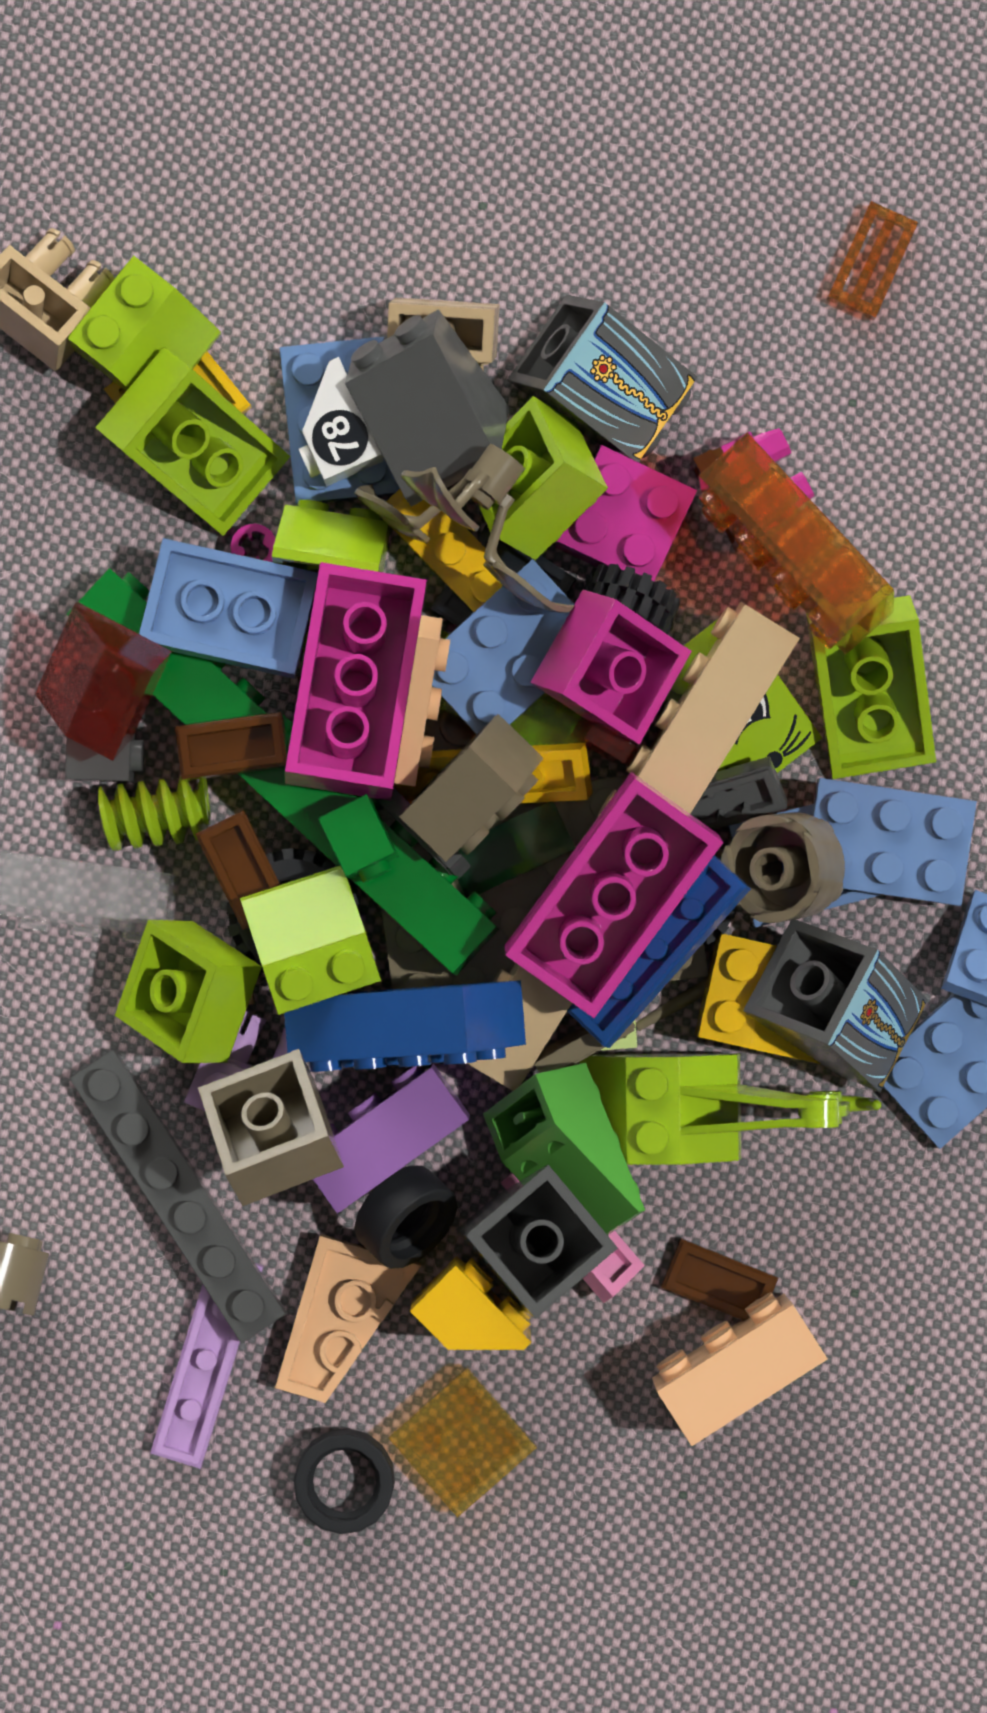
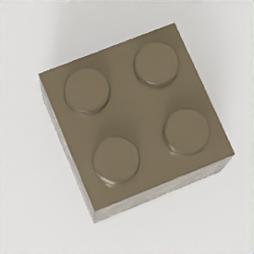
M497 713L424 787L399 817L445 862L459 849L468 855L489 834V830L499 819L503 821L523 801L524 795L537 783L538 779L532 772L543 760V757Z
M299 1049L198 1088L225 1176L242 1206L344 1167L317 1085Z

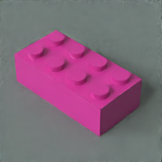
M320 562L285 767V784L357 796L367 794L370 798L391 801L424 602L426 579Z
M631 772L505 944V955L588 1015L595 1018L723 844L722 839L715 831Z

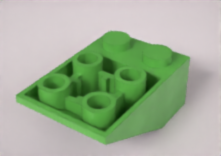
M586 1063L535 1074L483 1113L502 1163L519 1181L548 1164L607 1235L645 1211L640 1198L639 1188L631 1176L620 1148L619 1138L612 1129L601 1101L600 1091L593 1081Z

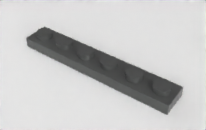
M112 1049L70 1077L69 1079L241 1344L288 1314L117 1050Z

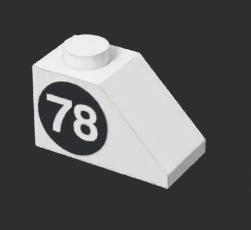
M339 357L330 360L302 430L308 445L298 449L311 478L321 474L326 487L384 461L381 451L345 385L347 374Z

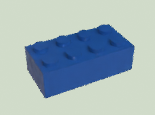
M521 980L346 992L284 1013L287 1053L299 1049L305 1062L310 1063V1072L341 1070L342 1068L354 1067L355 1070L386 1067V1065L411 1067L431 1065V1063L444 1062L445 1065L477 1062V1060L506 1058L505 1048L526 1045Z

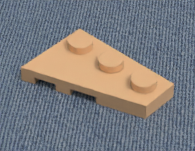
M421 615L394 783L415 787L418 768L429 769L434 737L425 736L424 731L426 719L436 721L438 719L442 689L432 687L434 670L445 672L450 646L449 639L440 638L442 618Z
M321 1234L275 1388L326 1403L380 1323L387 1316L396 1300L419 1270L421 1263L415 1262L404 1268L389 1269L380 1263L365 1247Z

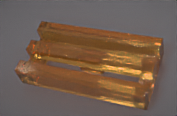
M870 201L827 300L833 303L839 302L845 305L847 309L854 312L857 310L865 314V317L875 320L918 222ZM876 216L885 221L852 294L843 291V287ZM896 225L903 229L902 234L871 303L861 298L893 226Z

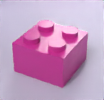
M601 445L595 462L608 489L556 541L555 548L595 567L600 564H604L608 568L610 564H618L622 570H625L626 566L631 567L639 575H643L644 572L652 575L651 580L655 581L697 490Z
M582 590L574 604L575 606L567 616L530 683L606 733L640 744L692 651L618 600Z

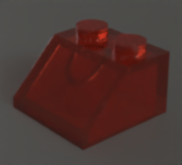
M76 602L36 689L35 695L66 737L113 761L132 740L172 651Z

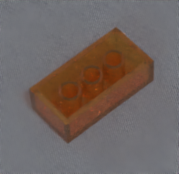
M748 432L699 474L702 492L699 499L704 504L701 510L705 517L719 532L723 533L729 529L740 543L737 550L754 570L758 572L763 567L766 568L776 582L773 586L774 591L792 610H795L798 606L803 608L812 621L808 625L810 630L825 647L831 649L834 645H837L846 655L893 613L894 589Z

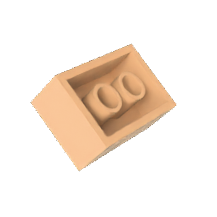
M771 1292L755 1300L745 1308L750 1318L744 1321L741 1320L732 1327L728 1321L718 1324L701 1336L704 1345L688 1355L685 1354L683 1349L676 1351L656 1366L659 1373L652 1377L656 1391L691 1446L828 1360L798 1311L784 1293L775 1298Z

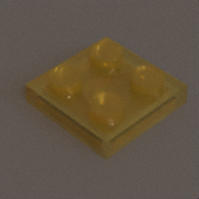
M469 1366L464 1368L388 1435V1439L457 1518L537 1449L536 1443Z

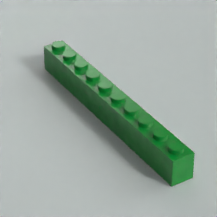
M109 568L66 614L185 725L267 714L259 707L266 698L245 678L242 677L234 684L221 672L226 663L139 644L138 637L147 604L145 599L149 596L150 591L129 571L120 578ZM283 715L287 750H289L293 723ZM285 767L239 774L336 866H340L318 818L362 796L285 784ZM371 798L376 809H378L381 804L374 798ZM397 820L390 827L383 822L399 857L389 861L392 867L391 871L372 881L363 883L360 876L352 880L449 971L457 976L499 930L490 921L497 912L475 891L468 898H465L451 885L458 876L450 875L434 857L429 862L424 860L413 849L418 841Z

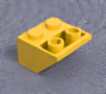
M456 1256L412 1300L410 1312L447 1350H525L532 1343L531 1330L528 1328L531 1325L529 1314L509 1295L502 1301L491 1290L494 1286L492 1284L493 1278L473 1258L465 1264Z

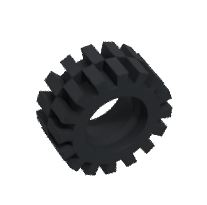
M604 564L598 565L597 568L593 567L584 587V590L618 600L667 635L680 605V598H676V592L673 589H666L667 584L661 580L654 582L651 580L652 575L645 572L643 575L635 573L634 568L627 566L625 570H622L618 564H610L609 568Z

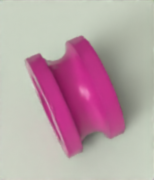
M256 523L247 524L237 530L232 537L230 545L232 554L247 556V552L241 547V543L248 536L253 541V535L258 534L264 536L263 545L269 550L268 555L263 560L273 562L272 552L276 538L271 530L264 525Z

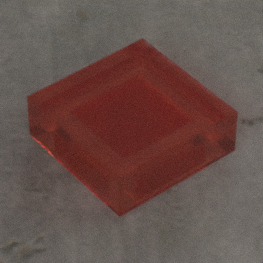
M579 720L570 735L580 743H586L588 748L617 764L629 766L638 751L635 748L636 745L597 721Z

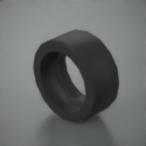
M422 1165L408 1166L400 1169L378 1184L366 1197L357 1213L354 1226L357 1240L380 1263L389 1269L404 1268L418 1262L430 1253L449 1231L458 1208L456 1196L433 1172Z
M350 1428L330 1430L314 1439L300 1456L294 1477L296 1501L305 1517L320 1529L337 1534L360 1532L376 1523L389 1507L395 1484L393 1462L384 1446L368 1433ZM350 1450L361 1454L369 1461L375 1472L376 1485L373 1495L365 1505L355 1511L340 1512L330 1509L320 1501L314 1490L313 1477L317 1465L325 1456L334 1451Z

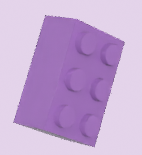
M434 1063L425 1069L422 1066L409 1067L393 1079L391 1083L396 1090L381 1100L376 1092H374L347 1113L352 1121L339 1131L333 1123L330 1124L344 1167L313 1180L337 1214L469 1120V1112Z

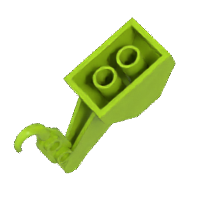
M740 1053L592 1054L579 1062V1064H587L592 1079L598 1086L602 1104L612 1129L619 1138L620 1148L627 1165H683L739 1161L741 1159V1131L791 1127L836 1128L839 1127V1124H842V1117L847 1116L850 1112L874 1111L881 1108V1102L878 1099L842 1095V1091H810V1094L805 1096L740 1084ZM741 1102L781 1108H798V1116L800 1118L741 1122Z

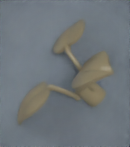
M489 444L472 469H469L464 478L449 491L441 480L436 467L420 472L404 470L400 477L419 497L432 505L420 516L401 514L392 505L378 498L373 484L359 486L354 492L369 509L377 513L389 526L425 544L428 543L430 538L420 528L440 511H443L458 524L476 532L479 526L461 508L469 499L486 510H489L493 503H496L499 506L484 553L486 561L483 566L504 588L527 604L543 610L568 613L575 606L551 602L525 579L507 568L497 554V545L507 511L515 501L507 493L525 470L517 460L499 447Z

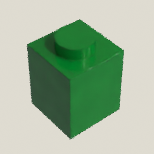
M367 794L318 818L346 877L352 880L360 876L362 882L366 883L392 870L389 861L399 857V854L372 799Z

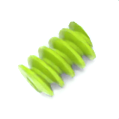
M180 776L176 792L170 791L164 778L159 779L154 795H150L144 781H138L134 797H129L123 784L120 783L117 784L114 799L108 800L102 786H99L98 789L102 830L113 851L122 849L125 835H127L134 849L141 848L146 832L155 846L163 845L167 830H169L176 844L183 843L188 827L198 841L195 834L208 828V825L211 824L206 778L199 779L197 790H192L188 781L182 780Z

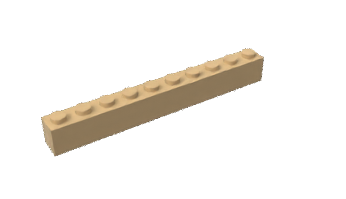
M743 602L739 603L736 610L727 606L711 631V634L718 639L707 656L700 652L695 656L682 679L689 683L678 702L672 698L667 701L654 723V726L661 729L650 748L642 743L626 768L627 772H633L690 814L800 639ZM613 789L598 813V817L617 790ZM515 963L510 973L501 969L493 982L521 980L526 1045L505 1048L506 1058L477 1060V1062L467 1063L512 1091L522 1084L572 1002L517 963Z

